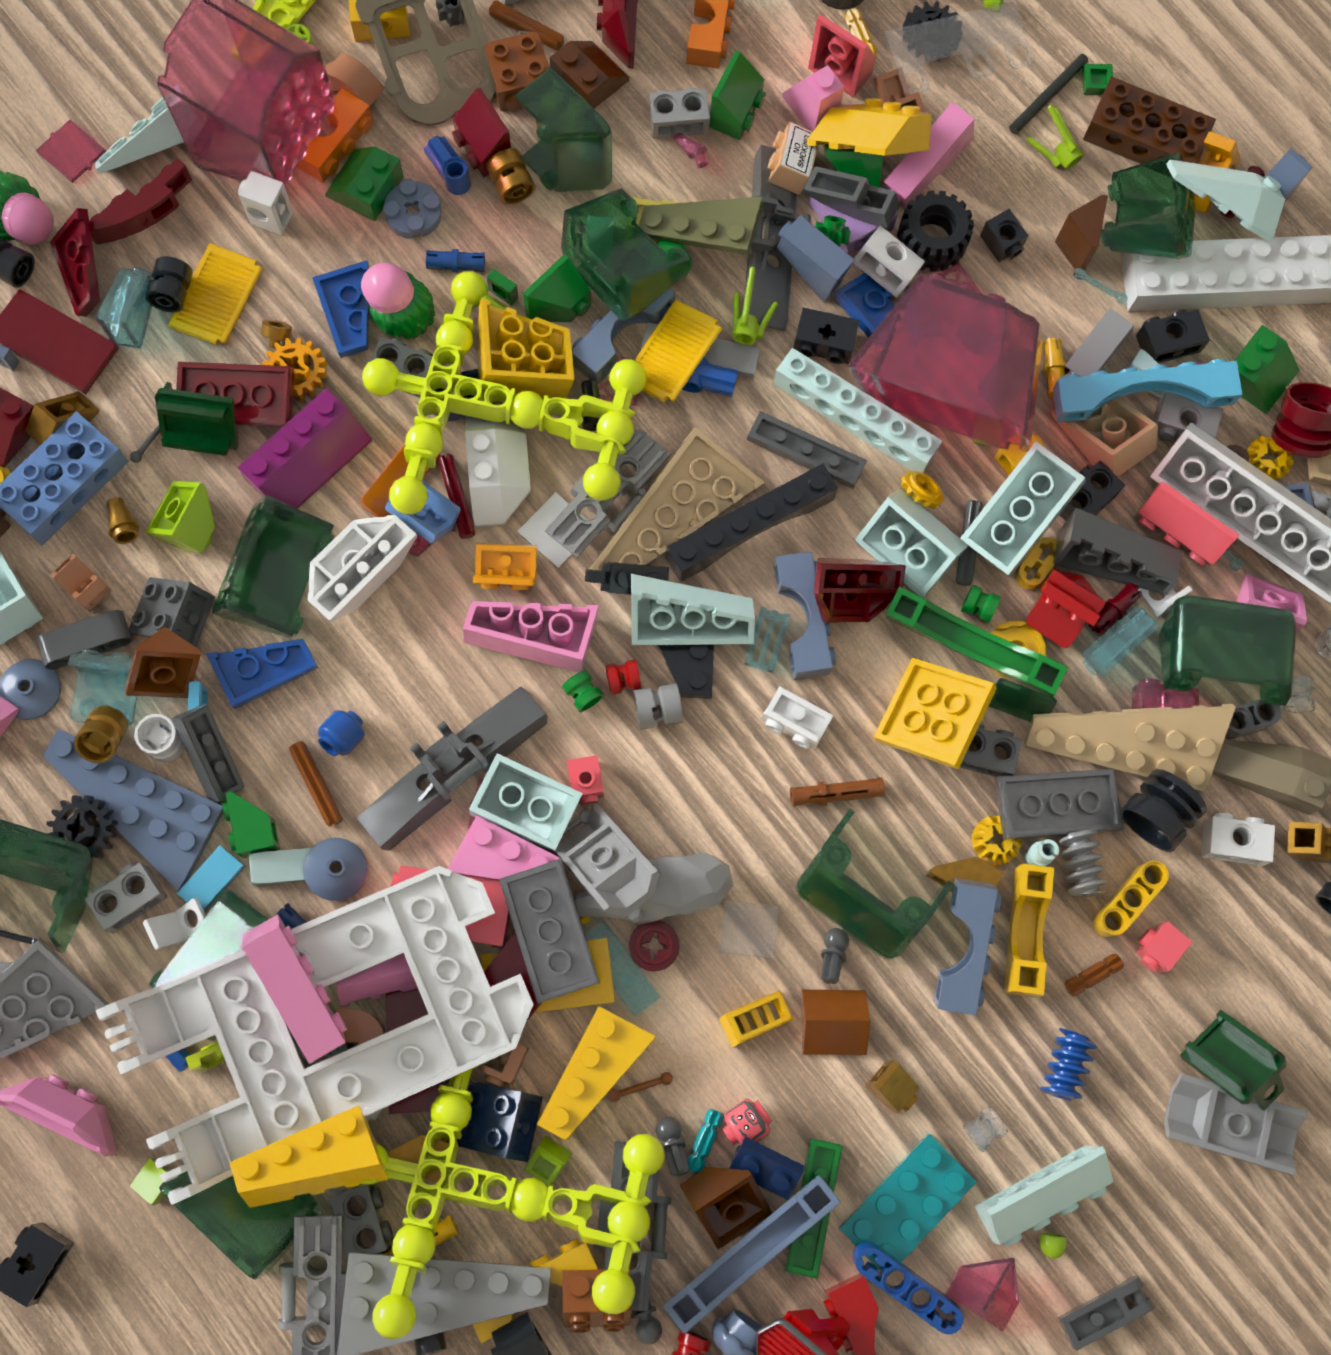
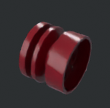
M1299 382L1291 384L1287 388L1281 404V413L1277 415L1276 424L1271 432V438L1279 447L1292 454L1308 458H1321L1331 453V387L1313 382Z

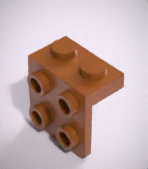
M532 31L485 44L484 50L496 86L497 102L500 111L516 110L523 105L541 103L546 93L554 85L539 34Z
M608 1269L563 1270L564 1327L570 1328L571 1332H589L590 1327H604L606 1332H619L624 1330V1326L630 1325L631 1306L620 1314H607L600 1311L594 1304L592 1285L595 1278L601 1272Z

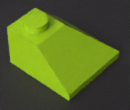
M172 481L145 533L186 552L201 554L212 541L211 535L215 529L206 486L201 482Z

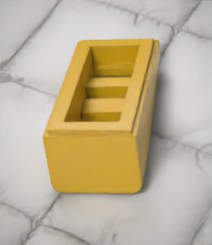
M780 990L728 1012L719 1018L731 1047L740 1045L794 1020ZM770 1002L773 1003L779 1016L777 1020H775L768 1003ZM756 1008H761L768 1024H763ZM745 1013H749L755 1027L754 1030H751ZM734 1018H737V1021H738V1023H739V1025H740V1028H741V1030H742V1032H743V1035L741 1034V1032H740V1030H739V1028H738V1025H737V1023H736V1021H735Z

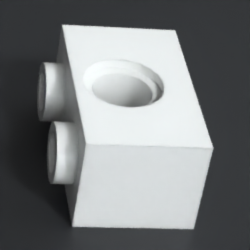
M250 171L247 179L241 182L238 190L239 198L249 222L254 226L282 236L294 212L283 182Z
M880 225L855 256L853 263L897 298L925 261Z
M1214 813V816L1203 821L1201 857L1256 866H1264L1273 862L1275 825L1264 824V819L1247 817L1245 821L1233 819L1234 815L1229 813ZM1234 831L1242 836V845H1238L1234 841Z

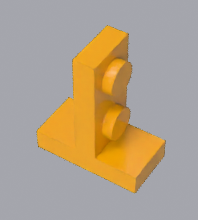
M1209 131L1204 140L1206 151L1199 164L1236 170L1241 161L1236 141ZM1187 187L1179 201L1181 206L1207 215L1213 203L1209 199L1208 194L1205 198H1201Z

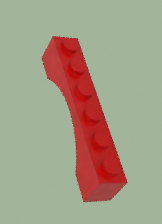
M859 1273L824 1290L828 1299L823 1301L830 1318L844 1317L851 1326L843 1339L842 1346L846 1353L852 1351L853 1355H876L874 1346L875 1324L879 1308L865 1277Z

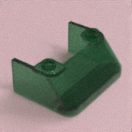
M551 67L548 68L515 96V100L536 119V126L538 128L536 134L540 139L536 145L522 155V158L540 177L542 184L550 191L552 189L556 192L603 190L612 182L611 128L606 120Z
M849 809L799 877L796 891L803 901L883 959H894L903 953L927 924L954 883L948 880L941 885L929 903L918 897H909L903 900L896 910H893L843 873L850 864L851 851L847 844L837 838V836L855 813L852 809Z
M0 819V874L57 892L52 902V908L56 917L47 934L57 951L65 953L86 909L87 902L85 898L88 897L93 865L92 856L88 848L82 844Z

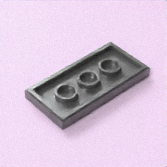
M1114 769L999 776L994 779L1003 840L1061 836L1083 830H1098V833L1124 829L1120 815Z
M558 859L499 879L537 1003L599 984L600 980L562 860Z

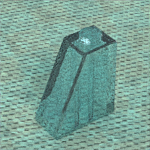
M121 268L97 313L96 320L110 341L117 345L142 349L152 306L145 299V294L149 281L153 280L151 273L143 268Z
M1138 604L1082 653L1086 658L1082 663L1093 675L1099 672L1101 676H1104L1161 626Z

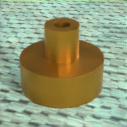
M276 320L262 321L261 334L269 338L268 347L276 349L274 343L280 344L281 340H285V338L290 340L291 325Z

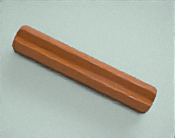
M494 0L490 5L489 15L523 34L532 31L537 32L541 43L556 51L563 46L564 36L559 32L497 0Z
M303 741L296 742L289 747V751L326 825L329 827L335 826L343 818L306 744Z

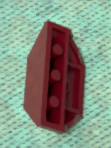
M598 0V6H603V13H597V30L602 31V43L627 68L634 69L638 0Z
M818 558L814 581V595L822 621L826 623L870 622L889 605L898 588H903L906 565L864 559Z

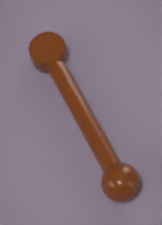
M664 1072L659 1078L619 1091L612 1089L608 1092V1098L612 1102H617L620 1097L659 1084L669 1085L673 1080V1076L669 1072Z

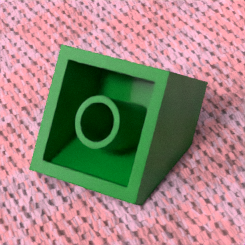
M735 50L712 95L709 123L710 128L738 140L741 139L745 130L749 132L755 118L753 113L756 108L760 109L766 97V92L763 91L765 79L740 51Z
M375 146L354 149L325 195L327 198L376 221L383 210L386 196L404 178L400 159Z
M1261 325L1234 360L1237 361L1242 389L1241 397L1264 414L1269 412L1285 391V387L1291 383L1300 371L1287 341L1264 325Z

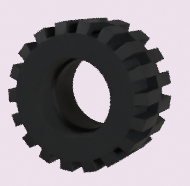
M934 190L928 191L926 196L921 193L916 196L915 201L911 200L904 210L897 237L900 242L925 261L920 270L924 271L925 267L930 268V272H937L938 268H941L942 271L947 270L950 264L955 266L966 252L973 234L974 221L971 220V211L965 210L967 204L963 200L958 202L956 200L958 196L954 194L950 197L946 195V191H940L939 194H935ZM928 224L940 226L947 232L948 237L941 239L930 237L921 227Z

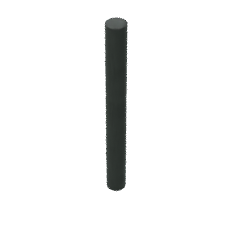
M1080 54L1009 126V130L1013 134H1018L1088 63L1087 56Z

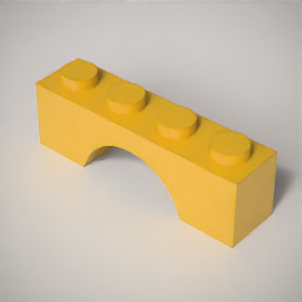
M1023 863L1014 868L1004 994L1033 998L1044 995L1047 963L1043 954V930L1047 909L1052 900L1053 867Z
M578 1238L560 1246L562 1253L552 1258H549L548 1254H544L530 1262L531 1266L551 1267L550 1283L563 1287V1270L600 1269L589 1244L585 1242L579 1243ZM514 1313L473 1324L480 1342L483 1343L493 1337L491 1332L513 1321Z

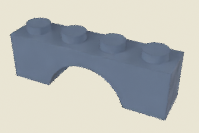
M649 272L642 279H636L631 285L629 292L623 298L615 300L610 308V312L603 319L601 317L598 318L584 338L580 337L573 343V366L589 379L596 380L599 385L617 363L616 352L612 343L619 331L635 323L647 324V322L658 324L674 302L675 293Z
M812 552L776 556L773 566L778 594L788 596L798 602L807 617L806 632L798 640L791 643L788 651L793 680L829 675L833 668L832 665H836V655L834 647H829L827 636H831L830 623L822 621L814 595L817 561H813Z
M955 878L950 910L955 916L966 923L970 934V943L965 956L960 962L950 968L939 970L934 1003L940 1010L976 1015L978 1006H982L984 1003L985 988L981 987L983 975H988L990 969V956H987L988 944L994 943L996 926L992 925L994 912H999L1001 905V894L997 893L998 889L991 883Z

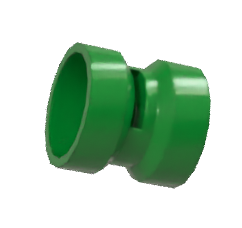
M973 584L965 598L961 612L967 615L975 614L979 616L981 621L989 624L1001 596L994 593H984L982 588Z
M587 670L575 674L562 685L564 692L575 699L574 706L579 713L588 710L604 697L600 688L593 686L591 682L592 677Z

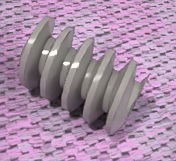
M1098 830L1072 832L1059 840L1060 846L1069 848L1063 851L1061 856L1064 859L1071 860L1063 865L1065 871L1073 872L1066 877V883L1075 885L1068 889V895L1092 897L1108 893L1107 891L1099 890V886L1107 883V880L1097 878L1096 875L1104 871L1105 868L1094 864L1095 861L1103 858L1102 854L1092 852V849L1100 846V842L1090 840V837L1096 835Z

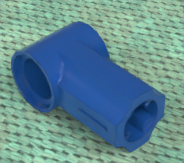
M435 136L430 139L424 147V153L445 181L447 190L454 195L466 193L471 187L466 162L459 158L444 136Z
M703 358L682 390L692 393L705 390L732 397L738 370L709 364Z

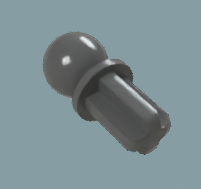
M840 928L829 930L824 937L827 949L821 952L823 964L820 978L826 984H836L839 981L842 963L846 961V954L843 951L849 945V936Z
M664 1117L656 1125V1135L665 1143L663 1148L670 1174L680 1177L689 1172L684 1151L686 1142L679 1139L682 1131L679 1121L673 1117Z
M649 1299L648 1311L632 1310L633 1313H631V1319H639L636 1326L637 1338L647 1345L656 1343L662 1335L661 1323L658 1319L651 1316V1313L656 1311V1306H652Z

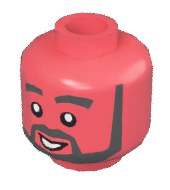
M744 1099L725 1113L724 1120L727 1126L723 1128V1131L732 1145L738 1142L741 1144L745 1137L759 1142L770 1133L769 1124L773 1121L758 1100L753 1102L750 1099Z

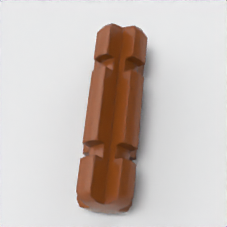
M1111 954L1104 958L1103 962L1100 961L1079 973V977L1075 976L1065 981L1064 985L1072 997L1084 992L1085 988H1091L1108 978L1110 973L1115 974L1123 969L1124 964L1117 954Z

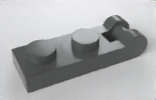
M1139 1276L1130 1277L1120 1285L1057 1317L1074 1350L1077 1351L1155 1308L1150 1297L1146 1298L1141 1288L1144 1285ZM1128 1295L1134 1301V1304L1129 1308L1123 1299Z

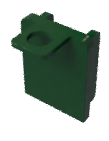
M166 382L164 388L158 389L155 395V403L163 447L222 456L227 455L229 449L237 450L239 441L234 398L172 389L171 382Z
M1220 1010L1216 1014L1217 1018L1193 1042L1188 1041L1185 1044L1186 1049L1180 1056L1182 1060L1239 1103L1249 1104L1256 1098L1259 1108L1264 1111L1284 1091L1279 1073L1287 1065L1285 1056L1237 1020ZM1275 1085L1274 1090L1270 1094V1096L1264 1099L1267 1090L1271 1086Z

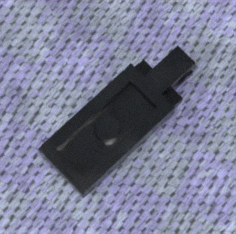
M608 562L603 563L602 570L586 569L585 581L601 583L600 590L607 593L631 595V574L668 581L669 567Z

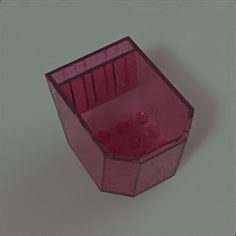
M191 0L164 42L163 51L168 53L165 74L158 76L157 86L195 166L239 181L246 180L250 171H254L283 182V184H288L298 161L303 160L307 152V146L312 138L318 136L323 120L332 113L335 107V98L320 50L239 0Z
M920 274L850 361L848 367L860 390L900 413L1000 449L1008 450L1009 445L1013 444L1020 445L1019 449L1021 451L1028 452L1032 441L1042 351L1040 323L1037 322L1035 317L1025 314L1007 303L1006 299L1000 295L989 293L986 296L977 293V290L970 285L960 283L959 286L947 283L948 280L940 275L930 274L929 277Z

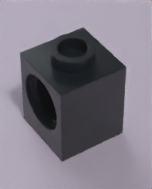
M1010 209L986 221L980 237L998 262L1008 257L1013 259L1021 254L1029 236ZM1001 236H1007L1010 240H1005Z

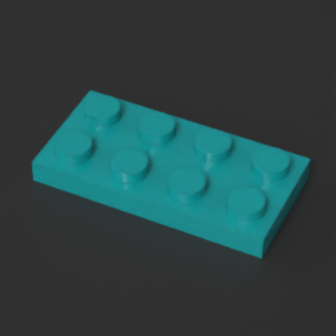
M927 1134L838 1228L855 1246L865 1241L873 1242L902 1262L977 1182L931 1134ZM864 1254V1256L880 1271L882 1266H880L876 1262L873 1254L871 1256H867Z

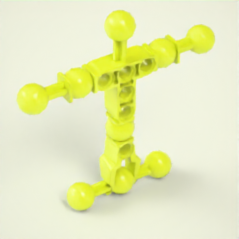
M464 271L456 275L452 281L451 295L456 302L453 315L444 314V324L437 331L436 350L432 356L426 378L401 373L392 361L385 358H376L368 362L363 369V384L370 393L376 396H387L395 392V390L421 395L417 409L418 416H415L414 419L415 426L410 428L405 437L404 455L408 467L405 476L396 480L389 491L391 505L396 511L404 515H414L422 511L427 503L428 491L422 480L426 467L435 468V458L438 457L443 449L444 440L442 436L450 412L492 422L506 421V424H510L512 420L515 425L523 429H532L539 425V431L543 432V429H545L552 435L570 440L571 445L576 449L600 452L598 462L590 466L583 476V487L589 497L597 501H607L613 498L621 487V478L615 469L618 454L626 452L624 446L629 443L634 434V425L630 419L635 416V412L630 409L632 397L640 393L647 382L644 368L639 362L632 359H623L617 362L609 374L610 384L615 391L613 403L589 395L580 396L578 400L561 397L549 399V396L545 395L543 400L539 394L533 391H521L516 394L515 388L509 390L502 384L462 376L461 365L464 364V356L468 354L473 345L474 326L473 320L470 319L473 308L480 305V299L487 296L488 293L485 280L474 271ZM445 363L452 364L451 366H442ZM438 388L445 389L443 392H435V391H434L435 389H438ZM466 395L475 396L471 399L463 398ZM496 401L503 402L502 405H494L492 403ZM430 414H436V415H438V416L435 417V418H427V417H426L427 415H430ZM559 414L563 417L553 418L551 415ZM584 416L600 418L596 425V433L579 428L583 424Z
M474 1067L451 1077L448 1086L439 1085L438 1091L440 1095L435 1098L430 1108L432 1122H430L429 1126L431 1130L425 1137L418 1164L390 1158L385 1148L376 1143L388 1178L412 1184L406 1206L408 1218H403L402 1223L404 1227L396 1233L393 1239L392 1251L394 1257H391L390 1262L393 1266L397 1267L391 1292L382 1297L373 1310L372 1321L374 1328L381 1336L387 1339H399L406 1336L416 1322L417 1311L410 1296L417 1272L426 1273L427 1268L425 1264L432 1258L435 1252L436 1241L434 1235L436 1229L434 1226L440 1219L445 1200L493 1211L506 1209L507 1213H513L518 1219L525 1222H534L543 1218L544 1222H548L551 1219L557 1225L578 1231L581 1240L585 1243L613 1248L608 1270L601 1272L595 1278L592 1285V1298L599 1310L607 1314H620L632 1305L635 1298V1285L632 1278L628 1275L632 1253L641 1251L637 1242H640L647 1235L650 1228V1216L645 1206L652 1202L645 1196L650 1175L655 1174L662 1167L665 1160L663 1145L656 1137L650 1134H638L626 1143L623 1149V1161L630 1173L625 1192L597 1184L589 1186L587 1191L566 1188L554 1190V1186L549 1185L548 1188L543 1181L536 1178H526L518 1182L517 1178L512 1177L510 1181L506 1176L499 1173L455 1164L458 1153L457 1139H461V1130L467 1126L472 1113L470 1103H472L473 1097L471 1092L467 1091L472 1070L476 1068ZM447 1138L450 1140V1145L446 1150L440 1152L433 1149L438 1139ZM429 1172H441V1178L436 1184L428 1185L424 1183V1179ZM463 1178H470L474 1181L473 1187L467 1192L456 1190L458 1182ZM376 1180L360 1182V1184L371 1185L375 1184ZM496 1185H502L506 1188L505 1196L499 1200H493L489 1197L490 1190ZM560 1200H568L572 1203L571 1211L565 1215H559L554 1211L555 1204ZM596 1200L616 1204L608 1216L607 1226L610 1233L587 1228V1222L593 1215L591 1206ZM420 1205H431L432 1211L427 1218L418 1219L415 1217V1211Z

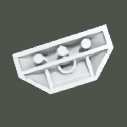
M467 416L465 417V437L474 527L504 526L510 519V516L531 492L526 433L511 423L506 424V421L492 422Z
M396 515L353 520L310 562L308 602L330 622L357 610L400 567L416 540L417 534Z

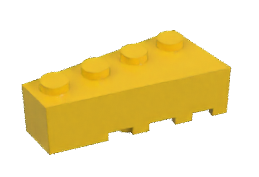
M598 1006L537 1125L567 1140L652 1043L656 1036Z
M359 1105L229 1162L237 1191L250 1208L291 1200L297 1195L307 1193L312 1195L325 1193L326 1189L341 1186L346 1188L360 1186V1182L389 1180L370 1125Z

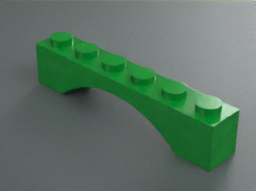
M901 587L898 588L886 612V619L1051 698L1056 694L1069 668L1040 653L980 629L938 607L927 599Z

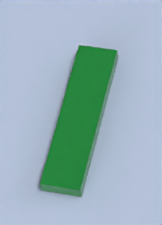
M810 1138L800 1190L820 1174L834 1192L843 1145ZM830 1212L789 1244L784 1271L818 1279Z

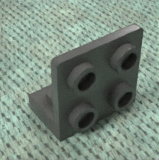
M150 577L143 589L136 612L132 616L129 632L132 635L149 638L163 627H166L196 647L215 596L191 582Z

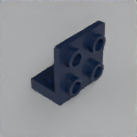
M470 1081L467 1091L471 1092L473 1101L470 1103L472 1113L467 1126L461 1130V1139H457L458 1146L506 1159L528 1162L543 1097Z

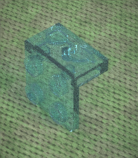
M82 650L81 654L70 653L68 665L77 672L70 718L73 721L85 723L89 713L95 707L103 705L118 709L125 715L128 726L133 724L138 696L125 695V688L133 662L131 655L115 652L112 656H101L100 652L94 650Z

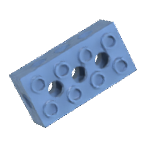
M76 411L0 484V508L43 546L129 461L119 448Z

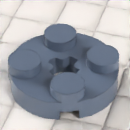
M405 179L400 185L394 187L385 198L383 211L389 228L401 237L414 238L413 236L421 234L424 237L432 233L441 221L439 196L431 187L424 183ZM416 205L419 212L407 214V208Z

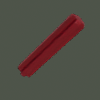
M452 454L440 456L438 461L449 500L461 509L456 520L459 536L461 539L473 537L475 529L454 456Z

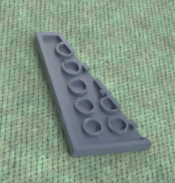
M58 729L43 757L83 797L89 795L94 796V801L97 799L104 800L105 805L103 809L110 808L114 811L109 816V819L118 821V824L113 827L179 891L191 876L224 813L223 806L116 755L108 762H89L77 753L74 746L75 736Z

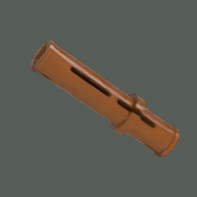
M882 777L825 784L822 781L817 782V785L790 787L792 807L810 804L827 806L828 802L885 796V786Z

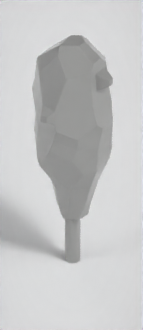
M698 853L678 857L659 856L648 859L660 874L654 896L628 916L606 914L587 890L577 894L574 901L581 917L621 918L636 924H644L668 917L689 915L699 910L716 906L732 888L733 881L729 865L713 855Z

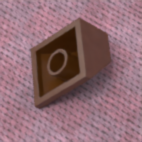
M706 1167L679 1185L718 1250L772 1214L768 1203L749 1170Z

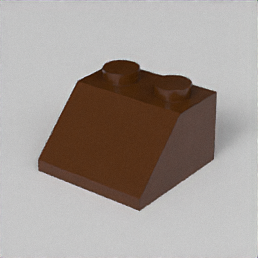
M569 41L550 57V71L553 79L572 98H577L588 104L590 112L629 81V76L593 41Z

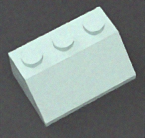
M901 488L887 497L854 540L880 562L906 565L904 583L922 598L943 577L968 547L965 542L919 503L914 502L912 497L907 496L906 492Z

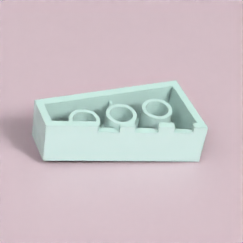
M631 574L632 645L754 644L755 614L753 598Z

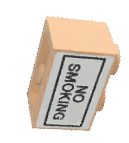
M789 122L784 131L777 133L773 143L776 152L772 154L768 163V169L771 170L768 182L797 195L801 193L812 173L818 146L807 145V139L813 131Z

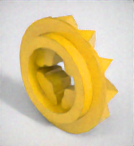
M1262 435L1254 440L1247 449L1249 463L1274 480L1286 476L1294 463L1292 453L1279 447L1271 436L1264 437ZM1268 450L1270 454L1279 455L1274 460V463L1271 459H1262L1268 453Z
M907 471L902 476L901 486L907 491V496L914 499V502H919L925 508L935 509L944 501L941 488L928 475L918 471Z
M1000 815L988 816L982 819L975 826L972 833V846L975 853L980 859L984 856L993 860L998 865L1012 861L1018 855L1022 846L1021 839L1004 840L1001 843L1002 848H999L997 844L990 843L986 845L985 842H988L994 836L993 831H996L998 836L1002 835Z

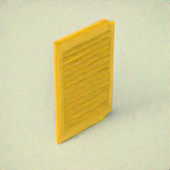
M209 243L192 276L189 288L186 290L187 295L182 310L173 314L167 326L213 345H217L218 341L226 344L263 268L256 266L257 260Z
M675 299L635 358V361L642 365L647 375V382L642 391L662 402H666L667 399L674 402L722 331V327L717 326L718 320Z

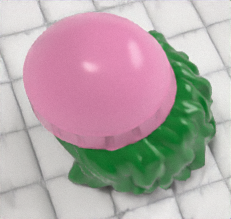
M0 170V237L6 241L17 240L27 245L43 242L49 237L53 229L54 221L51 210L40 199L38 191L30 186L26 178L10 172L4 173Z
M391 263L373 265L365 272L361 281V289L370 307L371 320L375 325L379 326L380 330L384 331L385 334L389 336L395 335L397 339L401 337L406 340L410 338L415 339L420 333H426L427 327L434 323L435 316L433 296L429 289L422 282L415 279L411 273Z

